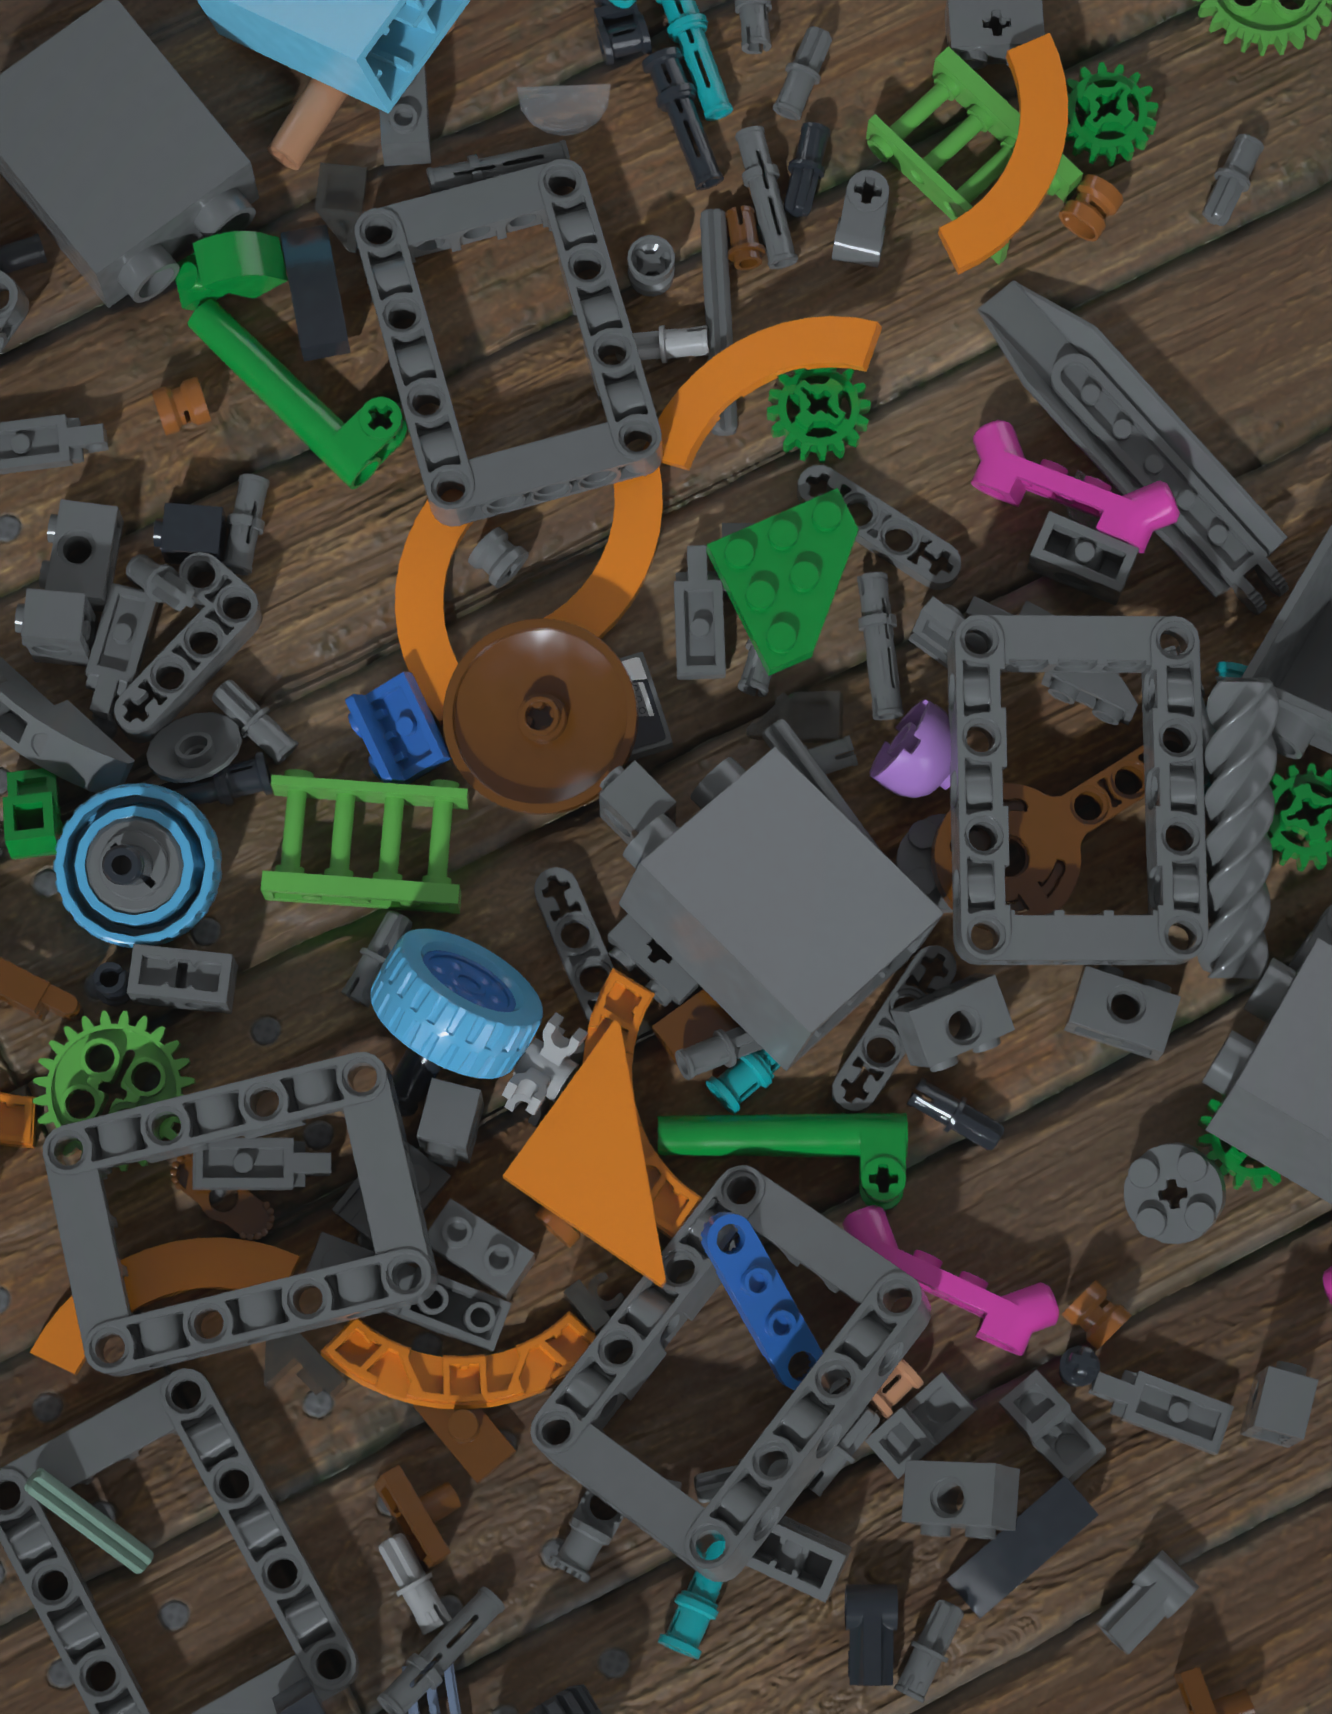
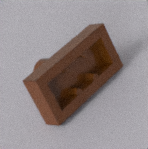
M413 1405L415 1410L477 1484L481 1483L516 1453L514 1447L481 1408L466 1410L438 1409Z
M397 1465L383 1473L374 1486L400 1531L408 1540L424 1572L442 1563L451 1553L434 1523L460 1509L461 1503L457 1493L448 1482H444L418 1497L400 1465Z
M1199 1666L1174 1675L1188 1714H1256L1252 1700L1245 1688L1212 1700Z

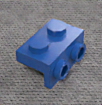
M402 672L366 695L352 694L345 699L350 711L348 715L349 723L354 732L363 738L370 753L368 762L371 770L384 783L410 784L452 759L413 673Z

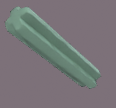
M43 1468L36 1469L27 1479L24 1489L29 1495L134 1573H142L151 1563L154 1553L150 1548Z

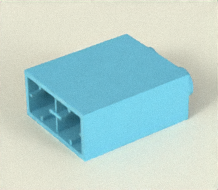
M471 0L197 1L220 35L389 114Z

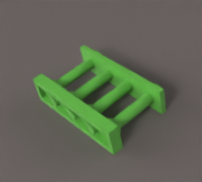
M948 46L935 58L932 74L934 86L890 127L874 114L868 120L866 139L868 140V147L878 159L883 162L889 160L953 221L973 207L970 203L1005 170L1017 140L1020 113ZM947 99L950 101L955 99L967 110L968 117L922 159L903 140ZM980 131H989L1001 142V149L961 187L955 190L937 171ZM1063 154L1056 176L1047 194L1051 196L1056 194L1066 203L1077 193L1076 189L1081 182L1083 173ZM1009 243L991 256L998 265L1006 259Z
M300 769L285 770L284 776H271V786L274 795L287 797L281 864L275 866V871L262 870L261 892L265 900L460 914L462 896L460 884H451L452 879L447 877L452 812L453 809L469 810L470 799L468 789L459 788L460 784L458 782L450 780H433L430 782V786L313 778L314 774L312 772ZM306 798L336 800L330 867L324 870V875L304 873L305 869L300 867ZM355 802L384 804L379 870L373 873V878L353 877L354 872L349 870ZM404 805L433 807L428 873L422 877V882L402 880L403 876L398 874Z

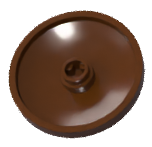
M538 618L513 622L492 631L470 648L457 665L449 681L443 704V730L450 756L461 775L476 791L490 801L504 808L525 814L549 815L567 812L581 807L598 797L603 791L600 784L604 778L616 767L622 766L625 768L638 733L639 708L637 695L632 679L620 658L608 645L588 630L555 619Z

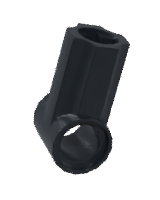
M897 1584L845 1585V1630L849 1631V1685L893 1686V1631H897L898 1625Z

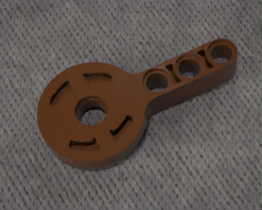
M1172 732L1163 733L1162 739L1165 747L1171 752L1181 753L1183 743L1180 736ZM1144 745L1062 796H1049L1025 785L1003 783V801H1022V803L1015 801L1003 803V806H1008L1009 843L1019 850L1022 857L1020 871L1014 876L1005 877V903L1014 901L1013 904L1008 905H1010L1011 910H1015V915H1045L1054 910H1060L1074 891L1080 874L1081 843L1084 836L1145 798ZM1116 773H1127L1133 778L1136 786L1134 794L1126 795L1117 789L1115 785ZM1076 798H1086L1093 803L1095 807L1094 820H1084L1076 814L1074 809ZM1024 804L1027 806L1026 811H1023ZM950 809L940 822L933 839L931 867L938 891L947 905L953 910ZM977 827L969 830L971 845L977 850H988L991 846V839L987 831ZM1056 860H1061L1064 863V873L1062 877L1059 879L1058 884L1055 887L1052 894L1049 897H1047L1049 892L1054 887L1057 878L1060 877V875L1062 874V863H1055ZM976 926L978 928L989 931V929L985 928L984 926Z

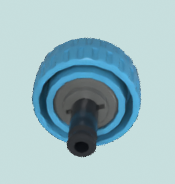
M130 783L98 792L74 811L73 816L64 824L60 839L57 840L55 847L57 853L56 859L53 861V871L56 872L57 880L55 884L57 892L62 896V903L82 928L86 929L96 938L108 943L133 948V944L159 946L171 942L189 932L204 918L218 894L217 890L222 878V853L215 830L211 827L206 816L191 801L165 787L146 783Z

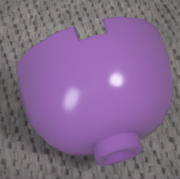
M924 699L915 705L895 727L900 732L896 735L891 745L885 741L869 773L885 789L902 797L917 798L931 794L939 786L945 790L950 787L951 734L949 715L938 705Z

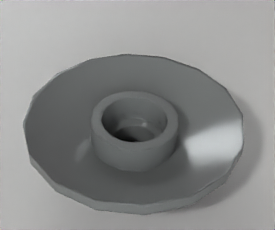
M214 712L194 713L176 719L157 733L151 740L146 754L150 770L162 780L173 783L195 782L211 777L227 767L239 753L242 738L238 725L228 716Z

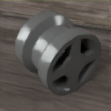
M497 527L477 544L468 558V563L475 569H483L489 575V582L495 588H500L510 581L522 568L529 556V552L522 546H514L508 540V533L502 527Z

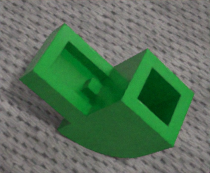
M254 231L226 232L194 242L195 253L177 262L180 270L175 278L181 307L191 311H195L209 299L217 300L228 293L255 299L288 281L279 237Z
M44 768L7 772L8 797H2L4 838L11 859L56 855V843L63 833L58 776Z

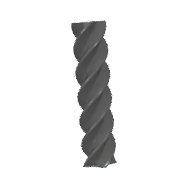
M1215 676L1218 683L1208 697L1207 714L1216 732L1205 750L1206 767L1214 779V782L1204 796L1205 818L1213 829L1206 838V872L1211 878L1207 883L1209 929L1207 945L1197 957L1201 968L1210 973L1207 978L1259 980L1263 977L1269 959L1268 943L1263 930L1271 910L1270 894L1265 881L1273 861L1272 845L1267 832L1275 812V800L1269 782L1275 772L1277 763V749L1271 733L1278 719L1279 700L1273 686L1274 682H1271L1269 678Z

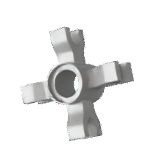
M555 1013L547 1022L543 1030V1041L535 1038L519 1060L513 1072V1077L509 1080L502 1096L508 1099L504 1107L511 1112L521 1101L528 1103L526 1111L532 1114L528 1122L535 1127L544 1118L548 1110V1098L556 1102L574 1077L579 1066L578 1063L584 1055L585 1043L583 1041L588 1032L579 1028L571 1039L565 1038L563 1036L565 1030L559 1027L564 1017L558 1013Z

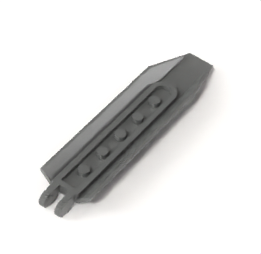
M1014 280L977 309L1023 386L1122 496L1159 480L1169 485L1180 511V516L1176 523L1155 532L1214 598L1233 588L1237 598L1254 615H1259L1266 609L1267 605L1263 597L1245 578L1254 569L1259 579L1276 596L1280 597L1289 590L1288 583L1267 559L1287 539V536L1095 325Z

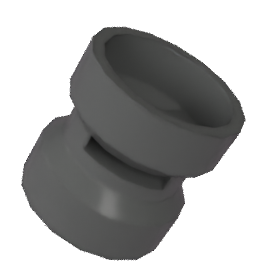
M647 235L640 237L632 243L628 251V279L636 292L644 296L654 297L663 294L671 287L675 273V254L667 240L659 236Z

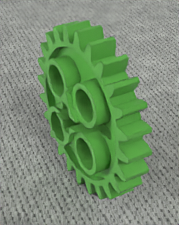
M1193 0L1204 1L1198 11L1199 18L1213 16L1209 27L1211 33L1221 28L1226 30L1224 44L1227 45L1235 37L1241 39V52L1245 53L1252 42L1258 45L1260 56L1265 55L1269 44H1274L1279 55H1284L1288 41L1300 50L1305 42V35L1316 40L1321 31L1320 25L1328 27L1332 20V0H1292L1299 6L1298 9L1294 10L1283 7L1279 2L1280 0H1250L1252 2L1251 6L1238 5L1234 0Z
M102 1011L100 1025L95 1026L87 1016H83L82 1032L78 1034L72 1028L65 1026V1035L69 1041L65 1045L53 1040L49 1042V1045L57 1055L54 1060L48 1058L39 1059L38 1062L47 1068L49 1073L46 1077L33 1079L35 1084L46 1088V1094L34 1098L33 1103L48 1106L49 1112L38 1119L39 1124L54 1123L56 1128L101 1116L109 1099V1096L102 1092L105 1083L114 1084L117 1081L123 1059L129 1050L135 1052V1057L121 1082V1087L127 1091V1096L124 1100L116 1098L111 1105L109 1114L183 1096V1089L196 1084V1079L181 1077L180 1071L187 1068L191 1061L189 1058L175 1060L173 1055L178 1051L181 1043L176 1040L164 1045L162 1041L167 1032L165 1027L161 1026L150 1034L148 1033L149 1018L143 1016L134 1027L131 1026V1018L128 1011L122 1012L118 1024L112 1022L111 1016L107 1011ZM97 1046H110L115 1056L114 1064L106 1072H94L89 1065L90 1053ZM143 1065H155L160 1071V1083L152 1091H140L135 1085V1073ZM88 1091L94 1097V1110L88 1117L77 1119L70 1112V1099L77 1092ZM169 1117L162 1122L159 1129L161 1140L165 1137L170 1140L176 1138L178 1134L172 1127L175 1123L181 1124L179 1117ZM81 1141L69 1143L64 1148L63 1155L68 1157L79 1149L82 1150V1157L83 1146ZM138 1161L141 1166H148V1161ZM129 1164L119 1166L122 1172L128 1171Z

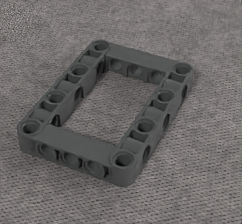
M557 159L542 165L392 205L373 208L364 212L358 218L355 225V237L430 509L436 520L450 527L461 526L466 523L636 477L647 476L661 465L663 459L661 428L588 182L581 166L568 159ZM561 186H568L574 189L567 195L560 196L553 193L556 188ZM542 224L543 228L548 227L549 232L552 231L560 270L573 314L577 315L584 352L598 400H602L607 422L467 459L412 263L416 262V257L450 248L452 252L461 250V245L497 236L498 240L507 238L506 233ZM378 235H388L391 237L384 244L376 245L370 242ZM588 269L599 273L595 278L584 280L577 276L580 272ZM408 318L415 321L407 329L393 327L401 319ZM610 354H619L625 358L617 365H608L602 361L605 356ZM433 403L439 406V409L431 415L417 413V410L424 404ZM637 439L646 440L651 444L647 449L638 452L627 448L630 442ZM457 489L464 493L455 502H446L441 499V496L448 490Z
M974 615L963 620L950 636L947 646L948 710L951 734L950 804L953 941L955 950L960 958L974 965H1178L1199 955L1207 945L1208 906L1200 640L1194 625L1185 618L1177 616ZM975 633L983 637L987 646L986 653L974 654L969 651L965 646V635ZM1167 634L1176 638L1180 645L1179 655L1174 656L1164 652L1160 645L1161 635ZM1001 672L1141 673L1148 892L1147 914L1114 915V910H1104L1094 915H1065L1064 910H1054L1045 915H1015V910H1011L1010 905H1005V868L1009 866L1008 806H1003L1002 771L1007 767L1006 708H1001ZM978 730L984 733L989 742L988 751L977 752L971 749L966 739L967 732ZM1164 731H1172L1180 736L1183 743L1181 753L1171 752L1165 747L1162 739ZM977 827L987 831L991 839L989 850H977L971 845L969 841V830L971 828ZM1168 828L1178 829L1184 835L1186 845L1183 851L1173 850L1167 844L1165 835ZM979 925L989 929L993 936V946L990 950L979 949L973 944L971 930L974 926ZM1171 926H1179L1187 933L1189 942L1186 950H1179L1170 943L1168 932Z
M355 1052L62 1125L52 1130L43 1144V1158L84 1355L87 1362L95 1370L105 1374L127 1376L418 1304L427 1300L436 1289L438 1272L393 1076L390 1069L379 1058L368 1052ZM365 1068L375 1069L377 1073L375 1086L367 1092L355 1091L353 1082L355 1075ZM269 1092L277 1093L279 1097L277 1110L267 1117L259 1116L256 1111L258 1099ZM339 1111L345 1115L375 1256L137 1315L131 1313L124 1277L129 1275L127 1266L122 1265L120 1262L114 1228H118L116 1217L110 1214L103 1181L108 1179L107 1174L112 1173L111 1168L142 1160L154 1163L209 1149L208 1144L238 1136L251 1139L306 1125L305 1120ZM169 1117H179L181 1122L179 1134L170 1141H162L159 1135L162 1122ZM73 1141H81L83 1146L81 1159L73 1165L66 1166L63 1161L64 1148ZM409 1263L418 1264L422 1271L420 1283L410 1290L401 1289L397 1278L400 1269ZM317 1287L323 1296L321 1307L312 1314H304L299 1306L300 1297L305 1290ZM212 1312H219L224 1320L222 1332L212 1339H207L201 1330L203 1319ZM120 1336L125 1344L124 1354L118 1361L109 1363L104 1357V1346L110 1338Z
M747 1165L732 1167L721 1175L662 1251L661 1255L666 1283L663 1288L645 1276L641 1278L535 1415L530 1431L533 1443L554 1465L705 1578L714 1582H726L734 1579L743 1570L927 1327L931 1319L932 1310L927 1296L912 1276L759 1171ZM756 1190L750 1202L737 1204V1200L743 1192ZM719 1212H731L746 1218L752 1225L759 1240L761 1237H764L777 1246L792 1264L797 1267L800 1263L816 1273L824 1281L828 1289L834 1293L840 1290L860 1306L707 1507L704 1508L606 1436L603 1428L626 1398L630 1401L667 1354L664 1349L687 1319L692 1321L722 1283L715 1272L716 1269L711 1260L704 1252V1247L701 1244V1231L703 1232L704 1223H707L711 1216H715ZM733 1224L725 1225L718 1232L717 1245L722 1252L732 1251L731 1249L736 1247V1243H739L738 1237L740 1235L737 1232L738 1229ZM688 1268L695 1269L692 1278L688 1282L676 1284V1279L683 1270ZM902 1297L913 1298L907 1310L900 1313L891 1312L894 1302ZM633 1348V1353L626 1362L614 1364L615 1357L622 1349ZM843 1377L851 1378L848 1389L843 1393L830 1394V1388L837 1379ZM571 1428L567 1440L561 1444L552 1445L553 1438L560 1429ZM779 1459H788V1466L781 1475L776 1477L768 1476L771 1464ZM717 1541L726 1542L725 1549L718 1558L713 1560L705 1559L706 1551L712 1543Z
M185 1368L174 1371L0 1468V1488L7 1483H16L21 1492L20 1500L14 1508L9 1510H1L0 1508V1542L90 1714H150L141 1696L143 1690L116 1639L108 1633L93 1605L96 1601L72 1555L55 1534L46 1516L48 1513L46 1506L25 1491L24 1485L31 1474L38 1468H43L69 1489L82 1483L88 1485L95 1481L93 1476L120 1460L126 1458L132 1460L140 1455L139 1450L170 1433L179 1435L296 1653L294 1656L192 1714H277L272 1698L308 1676L321 1702L348 1688L358 1676L360 1662L356 1650L213 1385L202 1373L194 1369ZM187 1383L199 1385L201 1399L198 1404L190 1409L179 1408L175 1401L178 1389ZM236 1471L246 1473L249 1479L247 1492L242 1497L236 1499L228 1498L223 1491L225 1478L230 1473ZM284 1560L292 1561L298 1571L296 1581L288 1588H276L271 1580L273 1567L278 1562ZM62 1572L67 1577L68 1589L60 1599L49 1600L43 1590L44 1582L50 1574ZM328 1651H340L345 1656L347 1662L346 1669L339 1678L328 1680L320 1673L319 1661ZM109 1662L115 1669L116 1680L112 1687L101 1692L92 1685L91 1672L99 1663Z

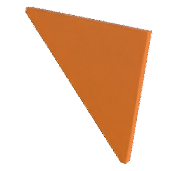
M614 1020L503 1174V1178L663 1288L666 1283L621 1024Z

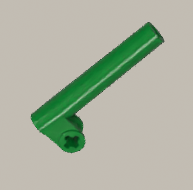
M215 299L205 301L189 318L188 327L350 489H356L369 480L379 466L406 440L408 433L407 423L396 402L386 397L372 398L351 419L344 423ZM382 419L386 423L391 421L392 426L386 430L382 426L376 427L375 423Z
M907 1113L658 1116V1155L859 1158V1192L866 1206L877 1205L883 1208L884 1211H888L896 1207L903 1197L908 1153ZM877 1176H886V1181L890 1184L888 1193L879 1192L878 1185L875 1184Z

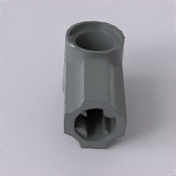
M1163 1550L1153 1557L1133 1578L1131 1588L1121 1598L1116 1600L1096 1623L1102 1632L1126 1655L1130 1654L1164 1617L1170 1618L1199 1588V1585Z

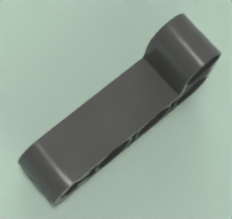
M198 552L191 554L184 559L179 569V578L190 585L192 579L198 573L210 572L215 575L213 583L208 587L196 588L193 586L195 592L192 598L196 600L194 606L200 612L128 686L115 702L114 713L116 720L124 735L133 742H149L162 728L170 724L257 632L261 625L262 613L256 594L223 563L209 553ZM236 603H246L251 606L248 615L241 619H231L226 616L229 607ZM210 637L218 641L216 648L208 654H198L193 651L194 645L201 638ZM178 672L184 675V681L176 689L169 690L160 686L161 680L168 673ZM152 691L162 705H158L155 698L151 700L148 693ZM134 710L141 714L146 711L148 718L143 722L138 718L132 720L130 714Z

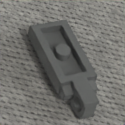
M66 414L0 422V475L72 466L73 463L84 462V453L109 450L107 430L104 428L103 423L81 426L79 418H67Z
M706 545L687 546V572H676V581H674L677 680L722 679L726 677L722 582L719 580L716 571H707Z
M112 583L85 671L88 677L86 689L95 691L90 705V711H92V717L112 722L115 702L138 677L159 605L158 602L152 601L145 594L144 590Z
M230 1138L208 1144L209 1149L193 1153L192 1190H293V1188H304L305 1177L330 1176L332 1172L331 1153H305V1142L294 1141V1138Z
M1124 1370L1121 1380L1099 1372L1088 1392L1112 1402L1110 1414L1121 1417L1120 1420L1212 1455L1219 1453L1234 1408L1232 1405L1142 1371L1134 1373Z

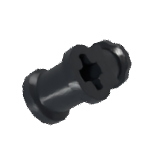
M594 0L596 8H594L596 35L603 60L607 66L614 64V60L619 57L641 51L644 55L652 53L648 28L642 13L638 10L636 2L629 8H620L609 0Z

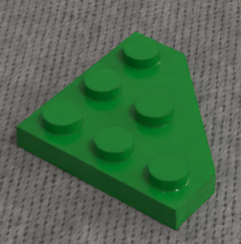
M838 488L707 544L706 552L768 676L813 656L826 617L839 587L859 529Z

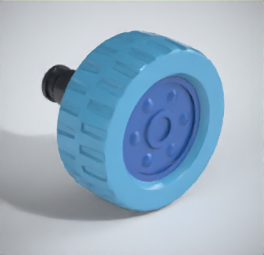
M415 929L401 936L382 964L371 987V1004L378 1018L397 1039L408 1047L392 1074L403 1117H409L416 1113L418 1102L425 1098L429 1091L431 1079H436L442 1067L458 1074L481 1079L499 1078L510 1073L527 1050L543 1018V1007L538 994L515 968L496 954L468 939L435 929Z

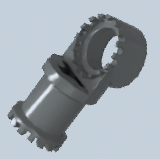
M589 1490L584 1493L569 1521L571 1530L558 1554L551 1555L548 1560L549 1563L587 1584L591 1579L588 1572L603 1545L610 1544L620 1523L625 1518L618 1512L610 1520L597 1519L590 1509V1503L595 1494Z

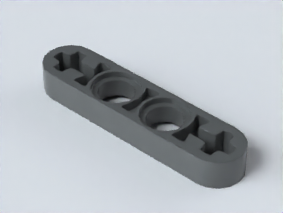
M813 465L801 473L797 484V498L800 504L813 499L810 496L811 486L808 483L811 482L817 485L822 479L827 482V492L838 488L840 492L844 491L847 493L843 497L847 507L855 503H862L871 510V521L863 526H857L859 529L856 538L857 543L933 590H944L951 587L957 581L961 569V557L952 545L830 467ZM894 529H903L911 535L912 545L903 552L891 550L885 542L886 534ZM921 542L927 545L924 550L926 557L933 561H938L942 556L948 560L947 569L950 571L949 574L945 571H940L937 576L931 574V563L922 556H919L917 564L911 562L916 556Z
M550 868L542 872L535 882L536 903L589 1025L592 1013L589 1004L596 1003L600 992L591 993L583 989L580 984V977L585 970L592 967L601 968L609 976L614 967L577 880L566 869ZM556 880L559 886L568 885L570 889L564 892L565 902L569 911L576 905L581 910L566 913L555 922L551 916L560 915L558 904L554 897L545 898L543 894L549 891L548 883ZM572 923L584 925L590 934L588 942L581 948L576 949L566 946L561 939V933L567 925Z
M928 946L916 954L837 1074L832 1086V1099L835 1106L841 1112H866L873 1105L905 1056L906 1052L890 1010L893 1009L894 1003L902 997L918 999L926 995L920 989L906 985L910 979L917 986L919 985L926 971V968L921 963L923 961L932 963L938 958L944 962L942 971L947 975L945 978L936 975L928 985L926 992L931 993L952 984L957 971L956 961L953 954L946 948ZM883 1037L893 1043L895 1055L889 1062L876 1063L869 1058L867 1045L872 1039ZM856 1060H859L868 1071L882 1075L879 1081H876L870 1074L862 1089L867 1098L865 1100L855 1098L850 1103L844 1099L846 1090L841 1085L844 1082L852 1085L857 1080L862 1068L854 1067L853 1064Z

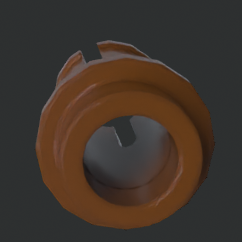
M743 205L741 206L742 225H740L736 207L727 210L725 213L731 243L728 259L734 263L736 269L750 270L762 264V257L766 251L763 244L759 243L755 209L751 206Z

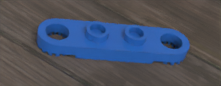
M719 1212L715 1216H711L707 1223H704L703 1232L701 1231V1244L704 1247V1252L711 1260L716 1269V1274L760 1352L773 1370L775 1378L782 1385L796 1390L822 1356L823 1352L750 1222L743 1216L735 1213ZM733 1224L738 1229L737 1232L740 1235L738 1237L739 1243H736V1247H733L732 1251L722 1252L717 1245L718 1232L725 1225ZM805 1351L809 1355V1361H811L809 1363L810 1369H807V1374H803V1377L792 1378L788 1370L789 1361L795 1353Z

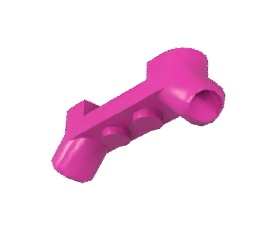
M996 420L981 426L973 437V443L979 456L980 464L971 480V484L981 492L1013 506L1019 507L1026 490L1099 518L1100 520L1096 526L1099 532L1139 548L1138 553L1140 554L1145 552L1154 531L1176 523L1180 516V511L1169 485L1160 480L1120 496L1110 492L1112 487L1097 478L1085 476L1084 480L1081 481L1068 476V470L1053 461L1042 459L1041 463L1037 464L1025 459L1014 427L1006 421Z
M877 1205L868 1206L848 1214L842 1223L843 1229L912 1276L919 1283L922 1290L983 1318L975 1337L998 1348L1021 1356L1025 1352L1032 1333L1056 1325L1060 1317L1054 1294L1051 1288L1044 1283L1039 1282L1009 1294L998 1296L986 1290L988 1282L971 1273L961 1271L959 1277L940 1269L943 1262L933 1255L915 1250L912 1256L900 1250L884 1209Z

